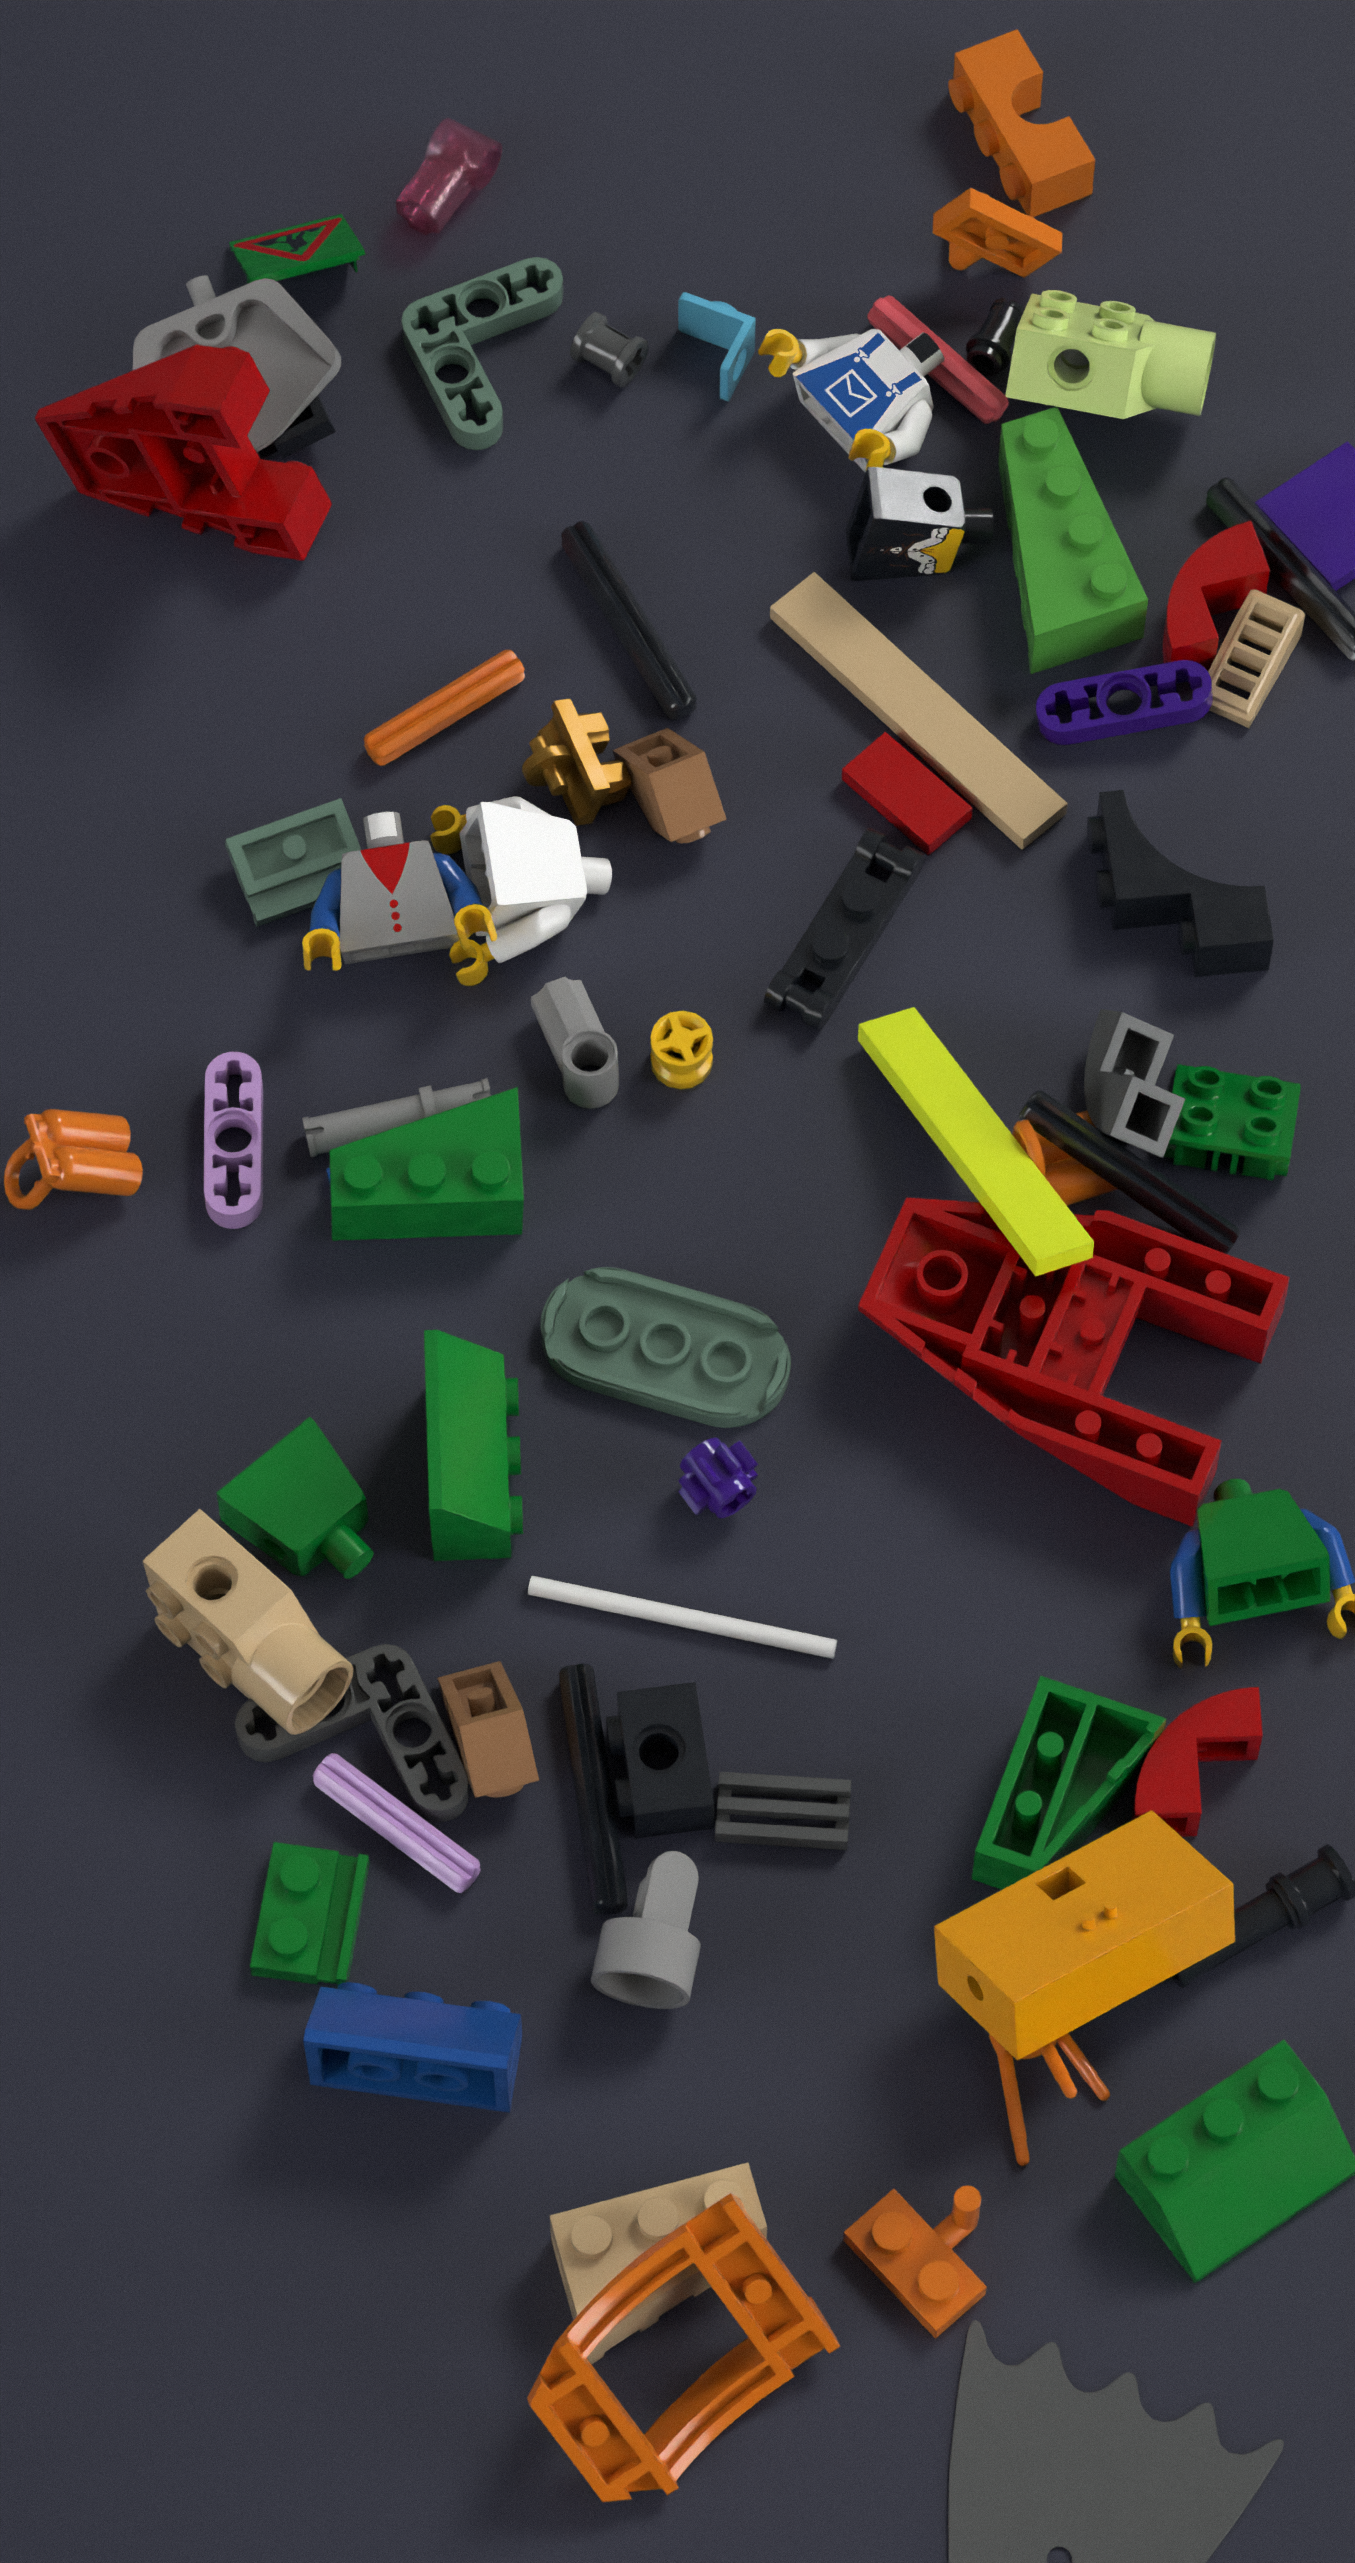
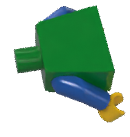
M1230 1479L1218 1485L1213 1494L1214 1502L1202 1504L1197 1509L1198 1528L1187 1532L1183 1536L1170 1567L1174 1618H1180L1181 1631L1177 1633L1173 1645V1658L1177 1666L1182 1668L1183 1661L1180 1648L1189 1641H1196L1204 1647L1205 1667L1211 1660L1213 1643L1210 1635L1201 1628V1616H1207L1209 1626L1330 1602V1591H1332L1336 1604L1327 1617L1328 1629L1333 1636L1343 1639L1347 1629L1341 1616V1610H1349L1355 1614V1594H1353L1350 1584L1355 1583V1577L1339 1531L1311 1511L1300 1509L1288 1491L1274 1489L1253 1494L1250 1485L1242 1479Z

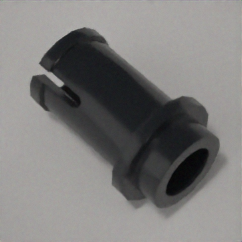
M1005 298L995 300L990 307V312L979 334L973 335L966 344L967 362L983 375H996L999 371L1005 370L1011 362L1012 354L1010 349L1015 341L1016 330L1025 310L1013 300H1010L1004 315L1001 312L1006 304Z

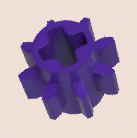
M710 1438L698 1444L682 1459L680 1468L685 1475L678 1480L682 1485L678 1492L695 1515H699L709 1508L718 1518H726L742 1509L756 1494L757 1488L751 1481L758 1476L754 1470L758 1463L740 1440L728 1448L719 1438Z

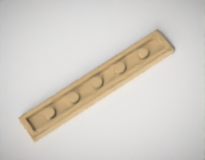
M815 572L770 606V619L1021 850L1066 815L1068 803Z

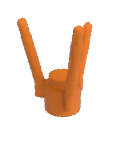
M1069 2033L1021 2058L1032 2059L1043 2055L1064 2095L1070 2099L1076 2097L1077 2089L1055 2048L1056 2043H1058L1098 2099L1106 2101L1110 2097L1108 2088ZM989 2035V2039L998 2057L1016 2161L1020 2166H1026L1030 2161L1013 2056Z

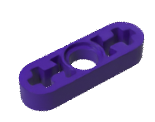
M1179 660L1055 683L1043 690L1037 699L1036 714L1038 727L1041 734L1048 741L1058 745H1071L1194 722L1206 715L1212 705V681L1210 674L1201 664L1191 660ZM1178 683H1189V687L1193 690L1192 700L1181 701L1179 694L1176 693ZM1152 686H1157L1158 697L1160 698V707L1153 708L1150 689ZM1121 690L1133 691L1142 699L1138 710L1129 715L1113 713L1108 708L1107 702L1114 693ZM1096 697L1099 719L1092 720L1088 698ZM1068 704L1072 712V721L1060 723L1056 715V706Z

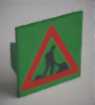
M342 214L229 242V247L244 271L248 284L264 278L278 281L349 263L356 273L358 272L356 261L360 260L359 256L365 255L363 246Z

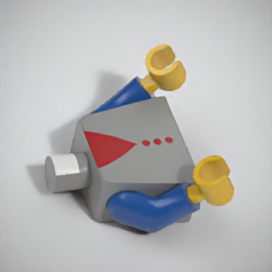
M382 812L363 818L367 849L342 854L341 868L328 874L312 909L310 929L303 938L302 946L305 970L311 971V962L315 958L326 956L332 959V970L338 971L342 966L341 954L346 965L451 948L458 940H460L461 947L464 950H470L468 938L473 933L479 931L487 932L491 942L497 940V933L491 913L484 907L476 885L449 855L433 853L429 841L421 840L404 843L400 814L398 812Z

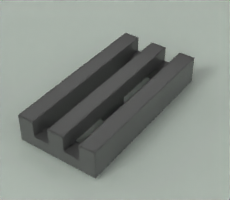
M719 1771L715 1842L847 1850L852 1780ZM731 1795L837 1801V1804L731 1797ZM730 1814L766 1816L772 1819L795 1820L796 1818L836 1821L835 1829L739 1823L730 1822Z

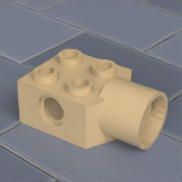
M201 1509L194 1513L143 1560L150 1585L146 1589V1593L156 1606L158 1616L154 1619L156 1625L174 1645L181 1648L187 1643L202 1657L199 1659L201 1666L218 1685L227 1688L232 1683L248 1699H252L292 1735L304 1733L317 1725L342 1699L353 1677L352 1664L318 1634L292 1590Z

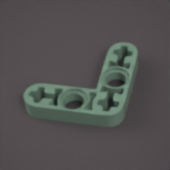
M540 257L527 258L418 299L408 305L403 312L401 324L404 346L452 438L457 444L466 449L481 450L489 448L499 440L503 431L501 402L471 345L547 317L557 311L563 300V276L560 268L554 262ZM536 281L540 288L546 287V291L538 294L533 287L527 288V284ZM507 290L510 291L511 300L516 299L515 305H509ZM481 298L490 299L499 306L495 314L484 318L471 315L466 308L471 302ZM456 311L459 326L455 325L454 316L450 317L449 312ZM428 322L433 329L438 328V332L429 335L424 328L419 329V325ZM449 364L460 365L469 372L463 381L454 384L439 380L436 373L440 368ZM471 398L472 407L479 419H486L484 425L477 426L473 420L466 419L465 401Z

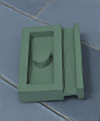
M341 798L225 839V848L245 899L248 901L254 916L253 920L256 927L314 907L328 874L341 868L342 854L361 850Z

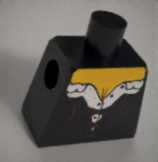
M867 467L846 527L852 581L942 575L950 571L960 544L991 543L994 529L991 508L963 507L960 481L954 476Z

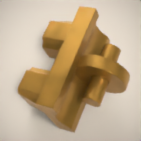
M571 699L556 700L551 706L553 711L552 719L539 730L536 737L529 743L533 754L523 763L522 772L529 785H548L552 795L558 796L562 794L576 826L591 824L601 806L624 799L632 784V778L624 762L616 760L600 763L596 754L604 752L610 741L609 728L602 713L577 714Z

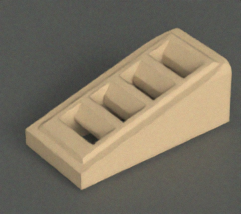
M1250 590L1208 671L1212 681L1213 701L1209 711L1250 728L1302 636L1305 614L1301 609L1258 590ZM1246 639L1272 652L1268 655L1243 643ZM1232 662H1237L1261 674L1258 678L1231 666ZM1221 681L1251 693L1248 700L1220 688Z

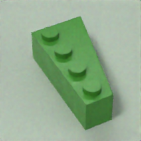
M1058 407L1001 424L998 466L1008 529H1010L1012 539L1013 563L1020 590L1021 613L1024 630H1026L1031 674L1144 638L1148 598Z

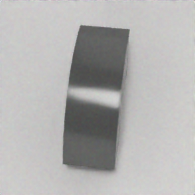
M1100 1009L1091 1036L1085 1066L1084 1095L1089 1117L1101 1132L1163 1158L1185 1098L1155 1086L1174 1035L1124 1012Z

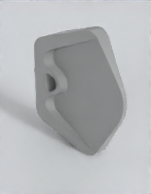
M207 275L196 277L186 283L194 307L151 324L139 332L133 346V370L194 345L217 348L232 346L249 352L270 390L247 435L254 449L258 452L280 437L337 375L341 367V356L330 339L275 280L259 279L216 297L209 277Z

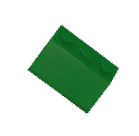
M437 1329L424 1330L428 1490L434 1561L512 1558L511 1535L523 1534L522 1495L509 1496V1475H521L520 1436L507 1437V1416H519L518 1377L505 1378L504 1354Z
M1284 2039L1120 2149L1115 2177L1194 2283H1197L1354 2176L1355 2156L1326 2093Z

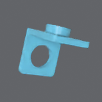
M683 292L678 300V329L684 334L729 350L720 368V399L729 402L755 352L756 318L738 312L734 307L725 302H711Z

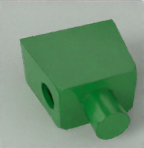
M311 1417L307 1418L216 1492L221 1520L296 1576L306 1575L324 1559H327L345 1579H349L360 1573L374 1555L373 1550L356 1534L369 1521L366 1497L328 1439Z

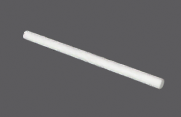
M531 1576L528 1595L831 1659H834L836 1652V1639L537 1576Z

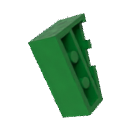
M518 1087L329 1150L332 1241L522 1234L524 1192Z
M1040 1676L977 1844L972 1880L1003 1890L1076 1851L1138 1777L1149 1750L1159 1735L1165 1730L1167 1718Z

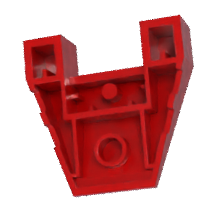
M194 345L42 407L34 418L79 493L147 517L150 516L154 508L184 518L181 524L182 529L202 535L206 526L236 536L234 547L251 553L304 561L332 506L331 500L312 467L298 461L283 463L263 460L258 456L247 435L270 390L250 353L236 347L226 346L224 348Z

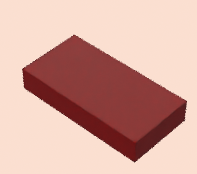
M886 732L842 768V780L928 856L972 819L973 808Z

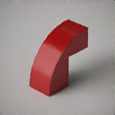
M1252 521L1235 525L1213 536L1202 544L1180 569L1169 594L1163 636L1164 663L1191 660L1201 664L1209 671L1217 655L1219 641L1211 615L1241 608L1252 589L1266 594L1270 569Z
M1259 1687L1240 1688L1209 1697L1187 1709L1165 1728L1149 1750L1142 1765L1136 1787L1131 1821L1152 1810L1181 1837L1197 1836L1202 1814L1198 1762L1258 1760L1263 1737Z

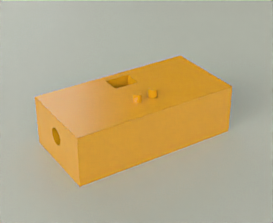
M1151 1810L935 1925L938 1985L1018 2061L1234 1943L1233 1883Z

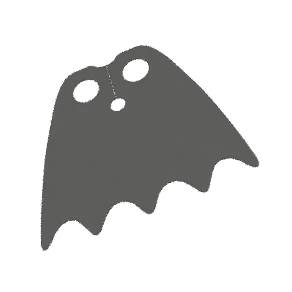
M974 2320L968 2328L951 2447L948 2496L949 2563H1048V2553L1056 2547L1068 2550L1072 2556V2563H1206L1267 2477L1283 2451L1284 2441L1282 2439H1275L1258 2450L1244 2455L1229 2453L1220 2444L1212 2404H1200L1186 2415L1174 2421L1161 2422L1154 2420L1145 2412L1141 2405L1134 2374L1130 2372L1124 2373L1102 2390L1083 2392L1075 2388L1068 2380L1063 2368L1059 2348L1055 2342L1045 2344L1019 2365H1005L993 2356L987 2345L981 2323Z

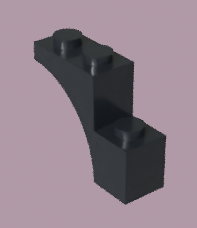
M1124 790L1099 792L1097 816L1087 817V836L1090 853H1101L1103 870H1098L1095 873L1097 902L1099 908L1109 907L1112 929L1119 930L1178 924L1180 952L1182 955L1191 954L1195 977L1269 970L1274 938L1265 886H1236L1218 883L1201 878L1182 869L1163 856L1140 831L1128 807Z

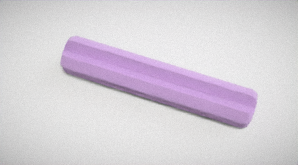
M331 1753L318 1765L313 1774V1782L317 1788L455 1892L463 1893L475 1882L481 1871L478 1859L341 1756Z

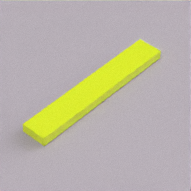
M912 1007L860 1023L858 1027L859 1043L1035 1277L1093 1258V1239L916 1008Z

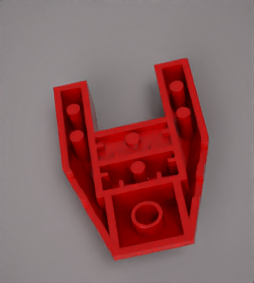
M906 1197L858 1304V1310L1015 1433L1133 1505L1194 1527L1197 1520V1509L1204 1503L1216 1474L1222 1440L1104 1397L1103 1394L1136 1318L1261 1364L1283 1313L1290 1277L1106 1210H1096L1094 1215L1073 1214L1094 1241L1093 1258L1035 1277L980 1202Z

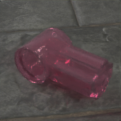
M446 118L440 123L430 139L425 162L397 198V213L408 222L412 229L424 235L432 232L440 233L471 189L474 188L480 191L490 182L500 163L502 144L451 118Z

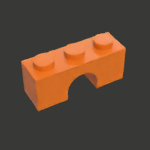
M1016 29L956 52L954 55L953 79L948 81V88L956 109L960 113L967 112L973 122L975 138L981 152L986 157L992 155L999 166L1001 183L1007 196L1012 201L1018 199L1026 214L1036 217L1092 195L1096 160L1070 116L1049 124H1034L1020 117L1024 113L1040 108L1043 71L1020 32Z

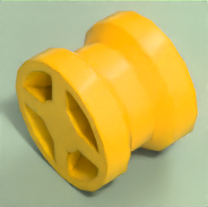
M676 1011L661 1017L653 1026L650 1036L652 1072L660 1082L668 1087L676 1089L693 1088L707 1078L712 1068L713 1036L711 1028L705 1019L692 1012ZM673 1051L681 1054L683 1059L672 1055Z

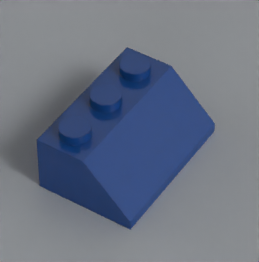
M341 1983L337 1989L320 1987L305 2028L303 2039L310 2085L510 2113L522 2042L521 2014L510 2013V2009L507 2006L491 2001H475L471 2003L470 2007L444 2004L442 1998L426 1992H408L404 1995V1998L378 1995L376 1989L360 1983Z

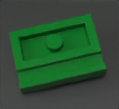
M273 1842L250 1963L252 1976L316 1985L318 1982L337 1984V1987L339 1984L349 1981L370 1865L369 1855L359 1854L358 1857L340 1855L339 1851Z

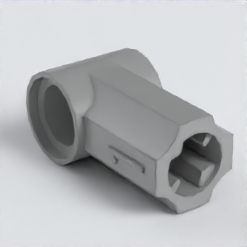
M565 976L545 983L544 987L537 994L531 996V1007L562 1073L565 1095L572 1103L579 1107L589 1109L602 1107L612 1101L619 1088L616 1043L609 1034L604 1032L581 980H570ZM589 1065L600 1067L599 1070L592 1072L580 1070V1068Z

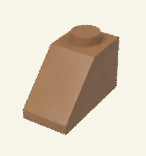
M669 728L612 750L615 760L625 763L632 778L630 789L652 830L668 841L689 843L699 840L710 833V826L726 820L705 752Z
M501 1661L438 1677L440 1692L460 1760L466 1770L469 1785L475 1798L484 1795L495 1798L509 1796L520 1791L525 1784L539 1781L524 1711Z

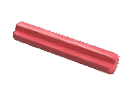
M888 295L884 298L880 297L873 303V307L867 314L868 322L875 329L881 330L899 350L922 332H925L934 340L943 353L945 360L929 372L928 375L983 424L996 422L1003 416V412L1009 405V400L1005 397L1006 395L893 296Z

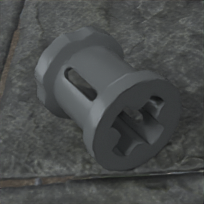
M594 312L583 322L577 331L570 348V356L579 363H583L586 360L611 374L614 384L619 387H625L640 371L649 351L648 341L640 336H636L633 339L608 325V319L600 312Z

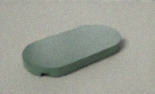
M598 1267L584 1271L583 1276L576 1277L570 1282L568 1278L558 1285L548 1297L542 1311L541 1341L548 1362L562 1378L577 1387L705 1425L733 1428L756 1422L769 1414L781 1401L788 1387L791 1355L787 1343L785 1344L784 1338L778 1332L776 1324L766 1314L745 1304L614 1267Z

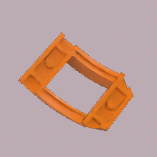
M730 2193L642 2253L590 2301L555 2342L527 2400L530 2407L602 2502L630 2500L632 2498L629 2492L663 2489L668 2496L679 2488L676 2481L686 2468L723 2430L761 2399L794 2378L792 2372L794 2368L824 2348L830 2354L839 2348L840 2344L812 2296L808 2297L748 2215L741 2199ZM694 2263L748 2338L716 2361L643 2434L588 2361L587 2357L629 2312L664 2283Z

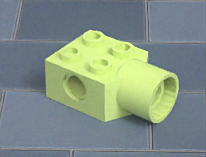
M1046 290L1041 295L1031 294L1016 330L1005 397L1120 419H1126L1156 408L1200 416L1211 371L1216 333L1156 322L1149 315L1135 313L1136 309L1133 306L1123 302L1105 301L1100 306L1077 302L1076 296L1064 291Z

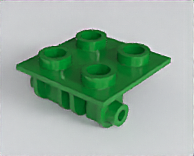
M1177 1064L1172 1093L1185 1098L1163 1157L1174 1159L1173 1165L1176 1166L1184 1165L1205 1169L1207 1150L1214 1151L1211 1171L1217 1172L1220 1152L1232 1154L1229 1174L1236 1175L1238 1158L1241 1155L1245 1156L1242 1175L1265 1178L1269 1181H1273L1274 1175L1287 1177L1301 1084L1282 1081L1272 1076L1255 1077L1224 1072L1210 1066L1192 1067Z

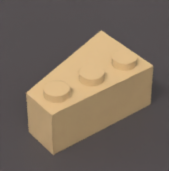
M749 2163L549 2215L551 2242L573 2320L613 2278L637 2257L730 2193L741 2199L746 2212L767 2239V2224ZM694 2263L689 2265L629 2312L589 2354L587 2359L591 2365L603 2358L607 2350L636 2331L642 2332L658 2322L659 2316L691 2295L696 2297L710 2288L711 2285Z

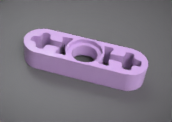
M226 1052L217 1056L210 1062L205 1072L204 1198L209 1217L219 1226L228 1229L243 1228L254 1222L259 1216L263 1205V1082L258 1063L251 1056L242 1052ZM241 1075L242 1083L239 1087L240 1108H229L226 1087L229 1076ZM232 1127L242 1128L252 1137L250 1144L245 1149L232 1153L226 1152L217 1146L216 1139L222 1131ZM227 1172H239L242 1196H240L237 1206H226L225 1197L228 1194Z

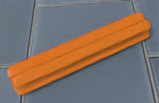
M503 650L370 731L363 738L364 747L368 755L378 766H384L519 684L525 678V669L520 659L512 650Z

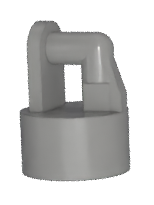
M668 1851L655 1858L648 1867L646 1877L639 1884L633 1917L613 1918L603 1923L591 1983L606 1996L631 2005L655 2009L679 2008L689 2003L701 1944L695 1936L688 1932L699 1876L694 1862L687 1855L678 1851Z

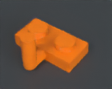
M971 187L933 213L932 233L949 241V263L955 270H965L984 258L1025 278L1062 253V232Z
M966 2185L957 2189L954 2194L952 2213L934 2229L925 2222L895 2189H892L844 2231L843 2241L935 2339L986 2295L987 2286L952 2250L978 2224L981 2195L973 2186Z

